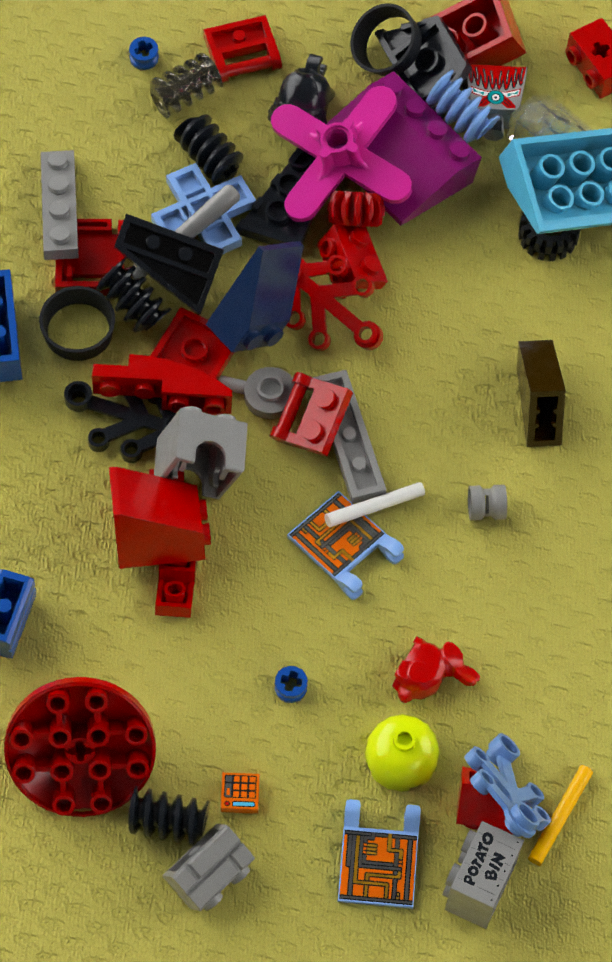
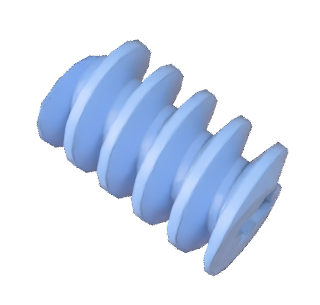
M450 70L432 87L426 102L428 105L438 103L435 109L438 115L448 112L445 122L452 124L457 121L454 131L456 133L466 131L463 140L469 143L485 135L497 123L500 116L497 115L489 119L487 116L491 107L487 106L480 110L478 106L482 98L479 96L470 100L469 96L473 89L469 87L461 91L459 88L463 78L461 77L452 82L450 78L454 70Z

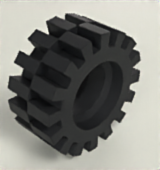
M522 213L518 236L519 240L522 239L521 246L523 249L529 246L528 254L533 256L535 252H538V259L544 260V255H549V261H555L556 254L559 255L560 259L566 257L567 252L570 254L573 252L581 229L562 231L561 234L555 236L537 234L525 214Z

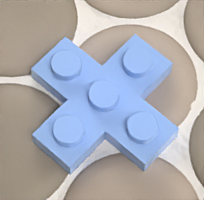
M196 163L166 175V183L178 202L152 213L151 221L153 224L175 231L226 185H232L240 194V200L198 234V237L204 243L223 249V254L242 246V238L230 219L251 210L256 199L241 175L212 188Z

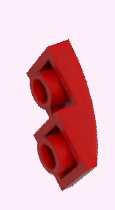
M197 561L159 565L155 615L191 618Z

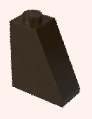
M553 340L518 341L517 375L527 447L562 445L566 390Z

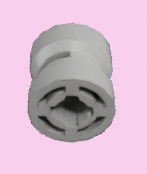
M480 485L469 486L468 513L470 521L482 520L484 517H492L494 520H505L507 518L506 486L493 485L490 489H483Z

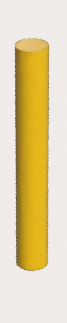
M580 765L551 816V823L545 827L528 857V860L533 864L542 865L593 775V771L589 767Z

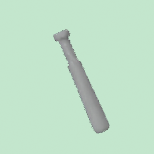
M232 185L224 186L177 228L175 232L195 238L240 200V194ZM135 266L136 269L132 277L134 279L140 276L145 278L147 274Z

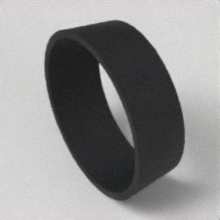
M391 3L380 4L366 11L357 21L351 35V53L356 63L364 70L381 76H386L393 71L398 75L407 70L416 60L421 49L422 36L419 26L404 8ZM401 17L409 20L412 33L411 41L405 54L390 67L384 69L373 68L367 57V43L373 30L381 22L389 18Z
M72 286L57 291L46 300L40 311L39 324L48 346L55 354L64 359L83 361L96 357L107 348L113 335L115 312L111 302H108L101 292L89 287ZM85 304L95 307L104 314L109 324V331L99 343L91 347L68 349L56 344L48 337L50 320L60 309L66 306Z

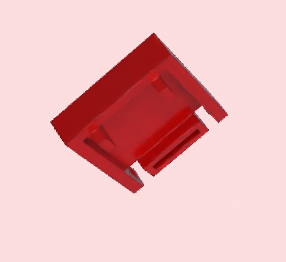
M77 219L79 258L56 259L55 292L72 286H84L97 290L96 287L99 281L73 280L74 278H102L125 258L114 249L124 220H118V234H112V219ZM107 288L99 292L107 296L110 289Z

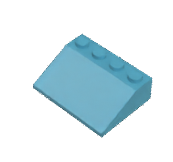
M612 128L512 139L500 154L499 161L507 188L537 234L612 225Z

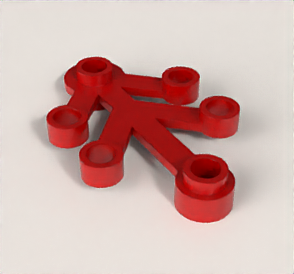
M333 255L328 261L306 263L301 258L291 316L298 313L300 319L294 325L290 324L289 321L286 326L292 330H299L306 323V316L301 311L302 289L310 296L313 331L308 336V342L312 348L317 351H324L331 344V337L327 333V310L354 332V340L357 345L365 350H374L383 341L382 329L374 322H362L334 299L357 295L361 298H367L374 292L375 285L373 281L367 276L361 275L356 277L353 282L319 286L310 279V277L332 274L335 277L345 276L349 271L350 265L341 255ZM336 261H343V268L340 271L333 270V265ZM367 281L368 289L365 292H359V284ZM365 329H371V337L363 340L361 337L362 332ZM323 334L325 337L323 344L315 345L316 336Z

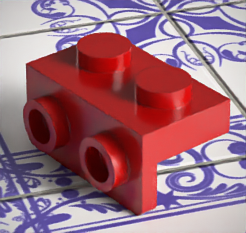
M333 225L318 242L317 247L323 261H328L333 255H341L349 262L350 268L345 276L335 277L332 274H328L332 284L353 282L356 277L361 275L370 278L375 285V289H382L388 282L366 227ZM336 261L333 265V270L340 271L343 268V261ZM361 282L358 289H368V282Z

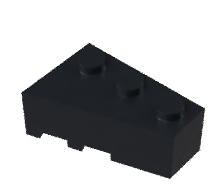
M129 214L125 215L114 249L124 257H127L129 261L197 315H201L224 252L223 249Z

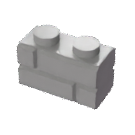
M216 824L162 876L190 909L201 911L204 908L208 911L223 898L221 891L230 882L233 885L237 884L250 872L248 865L255 858L229 826Z

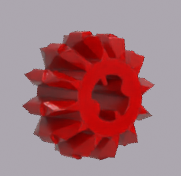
M334 191L330 194L327 212H329V222L334 225L378 227L382 225L383 216H385L384 200L377 193Z

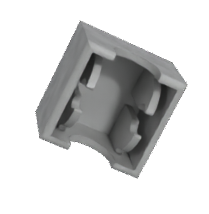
M194 406L180 408L157 438L154 475L174 480L178 479V471L190 470L201 479L202 496L220 499L245 470L248 424L237 421L234 416L229 414L215 416L202 413L200 408Z

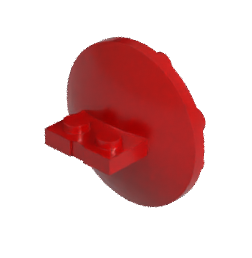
M71 677L59 679L39 687L17 706L6 729L4 756L13 782L29 800L58 815L88 817L108 813L131 800L135 786L138 787L139 793L148 781L154 767L156 738L153 724L146 710L126 690L97 678ZM83 808L92 809L91 811H74L75 809Z

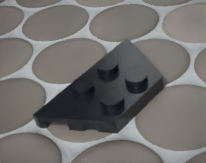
M438 15L424 18L417 23L422 36L420 52L414 63L398 75L426 102L432 87L447 72L454 70L450 78L452 82L461 77L463 78L459 88L461 89L472 67L445 21ZM410 22L401 24V28L390 31L380 29L375 32L392 65L402 58L409 47L412 33ZM438 103L429 106L436 112L435 109ZM447 112L439 116L444 119Z

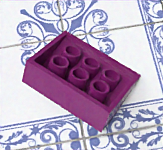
M393 71L365 88L335 115L327 125L334 122L342 123L363 96L373 87L385 86L395 93L397 108L367 149L404 171L412 181V193L406 201L399 204H391L384 201L385 211L402 226L472 184L482 157ZM344 144L337 145L334 149L342 148Z

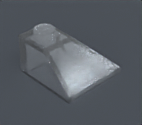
M533 95L510 115L507 138L512 141V139L589 131L593 129L552 95Z

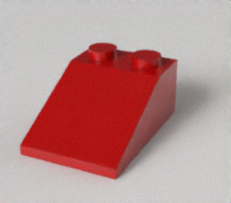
M462 0L433 15H438L445 21L470 64L502 66L527 53L508 0Z

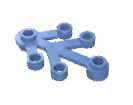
M499 733L488 744L489 749L486 753L479 747L474 746L464 756L467 764L477 771L470 778V782L482 795L490 793L504 810L505 826L513 835L531 838L536 833V830L542 831L551 823L548 813L538 806L544 800V794L531 782L522 788L517 787L511 763L520 756V750L508 736Z

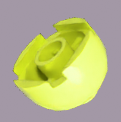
M404 714L389 716L378 723L368 737L365 750V760L375 781L387 789L401 792L409 791L410 788L427 783L436 771L439 758L436 735L429 725L417 717Z

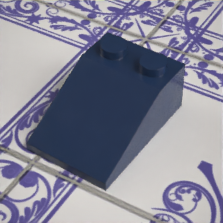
M300 241L259 246L207 321L206 325L231 352L252 350L264 346L271 347L283 337V329L291 317L304 247Z

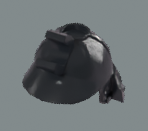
M310 54L305 68H298L286 76L282 82L278 97L275 98L273 105L268 110L267 118L270 122L274 110L284 104H292L327 124V108L329 102L335 97V92L324 77L327 65L321 64L323 61L322 56Z

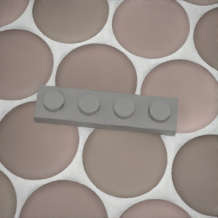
M74 150L41 152L44 260L79 258Z
M347 370L313 377L349 388L353 392L332 444L351 503L362 502L386 494V487Z

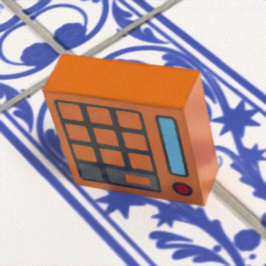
M222 772L221 812L258 814L260 774Z

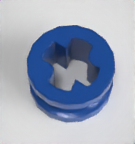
M138 37L131 42L129 47L131 64L140 70H148L155 67L159 59L157 43L149 37ZM145 50L146 54L149 53V55L143 57L142 53L139 54V51Z
M296 666L283 667L278 671L275 677V692L280 700L286 703H295L304 698L308 682L306 673ZM290 678L297 679V685H301V687L294 686L292 691L285 690L286 684H282V682H288Z

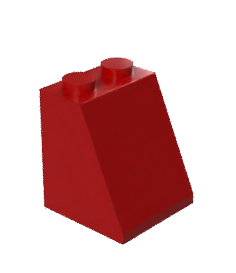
M109 467L119 569L206 560L205 545H211L209 523L202 524V521L208 520L206 499L199 500L197 485L125 468Z

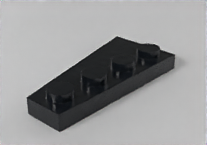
M297 148L289 158L287 166L280 174L277 173L271 181L268 190L262 197L259 196L252 205L249 214L236 225L235 228L239 235L270 245L300 241L303 244L313 218L306 222H296L287 215L284 204L289 192L316 158Z

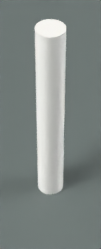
M421 482L327 513L324 515L325 522L330 528L425 495L424 486Z

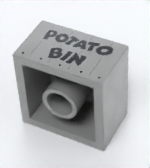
M484 821L481 822L477 832L469 830L458 862L462 865L454 863L445 883L446 886L442 894L448 898L445 910L487 929L517 863L524 840Z

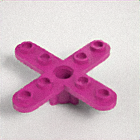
M385 86L371 88L342 123L334 122L327 125L292 104H284L274 110L271 116V125L274 132L316 158L285 199L284 207L287 215L296 222L311 220L344 177H347L371 193H377L381 196V199L391 204L402 203L410 197L412 181L409 175L367 149L397 108L396 95L390 88ZM344 144L342 148L334 149L335 146Z

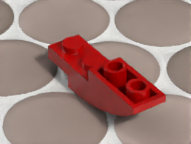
M129 354L128 366L93 364V394H101L106 397H116L118 395L136 396L140 399L158 397L162 398V410H170L174 413H177L180 408L187 406L198 407L202 412L211 415L231 414L232 390L217 379L187 365L167 359Z

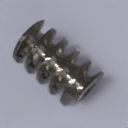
M199 53L195 56L194 60H186L183 66H175L172 72H164L161 78H153L150 83V95L158 111L164 118L168 119L171 116L168 107L171 106L175 112L179 113L182 110L181 100L186 106L190 107L193 104L192 94L197 100L201 101L204 98L203 88L211 95L215 92L213 83L215 82L219 87H223V82L214 61L206 54Z

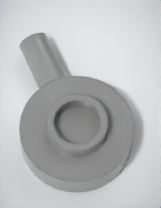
M276 367L258 369L248 377L247 381L222 375L219 380L229 387L232 392L244 394L248 409L254 415L263 419H277L281 417L294 386L291 382L293 379L291 375Z

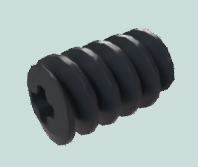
M205 114L200 117L189 118L175 129L174 139L180 143L183 150L188 152L189 157L196 161L198 167L204 171L207 178L212 180L214 186L234 178L243 159V154L240 151L234 152V143H226L227 135L223 132L219 133L220 129L217 124H211L212 118L210 115Z
M124 258L101 278L96 289L98 291L110 289L105 298L108 302L119 299L114 309L116 312L128 310L124 317L126 323L137 320L133 328L134 333L143 330L148 331L172 309L170 307L163 310L158 309L163 299L161 297L153 300L149 299L154 288L151 286L142 290L140 287L145 278L140 276L132 279L131 276L136 268L135 266H130L123 269L122 266L126 260Z
M135 786L128 813L129 831L131 834H137L143 825L145 837H151L156 828H158L160 840H166L171 831H173L175 843H181L185 835L188 834L189 845L194 846L203 837L210 801L207 800L202 810H200L197 806V799L194 797L185 807L183 806L182 795L180 794L170 804L168 803L167 792L163 791L159 799L155 801L152 789L148 788L143 798H141L138 794V787Z

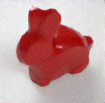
M416 636L411 651L405 661L402 660L394 676L396 678L392 687L398 692L400 701L407 703L412 699L423 700L436 694L445 677H454L466 686H474L480 680V675L473 668L464 665L463 654L454 643L446 642L440 649L435 644L428 643Z

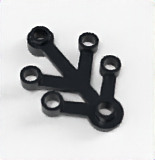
M83 381L70 383L64 391L65 403L70 410L83 412L88 409L122 420L103 429L95 428L91 430L88 434V444L91 450L103 452L109 447V442L142 428L155 431L138 440L127 439L122 443L121 456L128 463L139 461L143 452L155 448L158 436L176 415V413L170 410H162V398L153 397L147 399L150 403L157 405L162 416L160 418L149 414L142 399L136 396L123 395L129 405L127 407L93 396L91 387ZM76 397H83L85 399L83 402H73ZM95 437H103L105 439L104 442L99 444L93 442ZM130 447L138 450L135 454L125 452Z

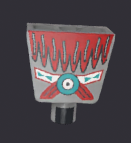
M470 64L472 70L462 88L463 90L469 87L473 89L469 96L470 100L479 96L482 98L478 106L480 110L487 106L491 107L487 116L489 119L497 115L500 116L497 123L484 135L490 141L500 140L504 137V129L516 127L525 87L527 67Z

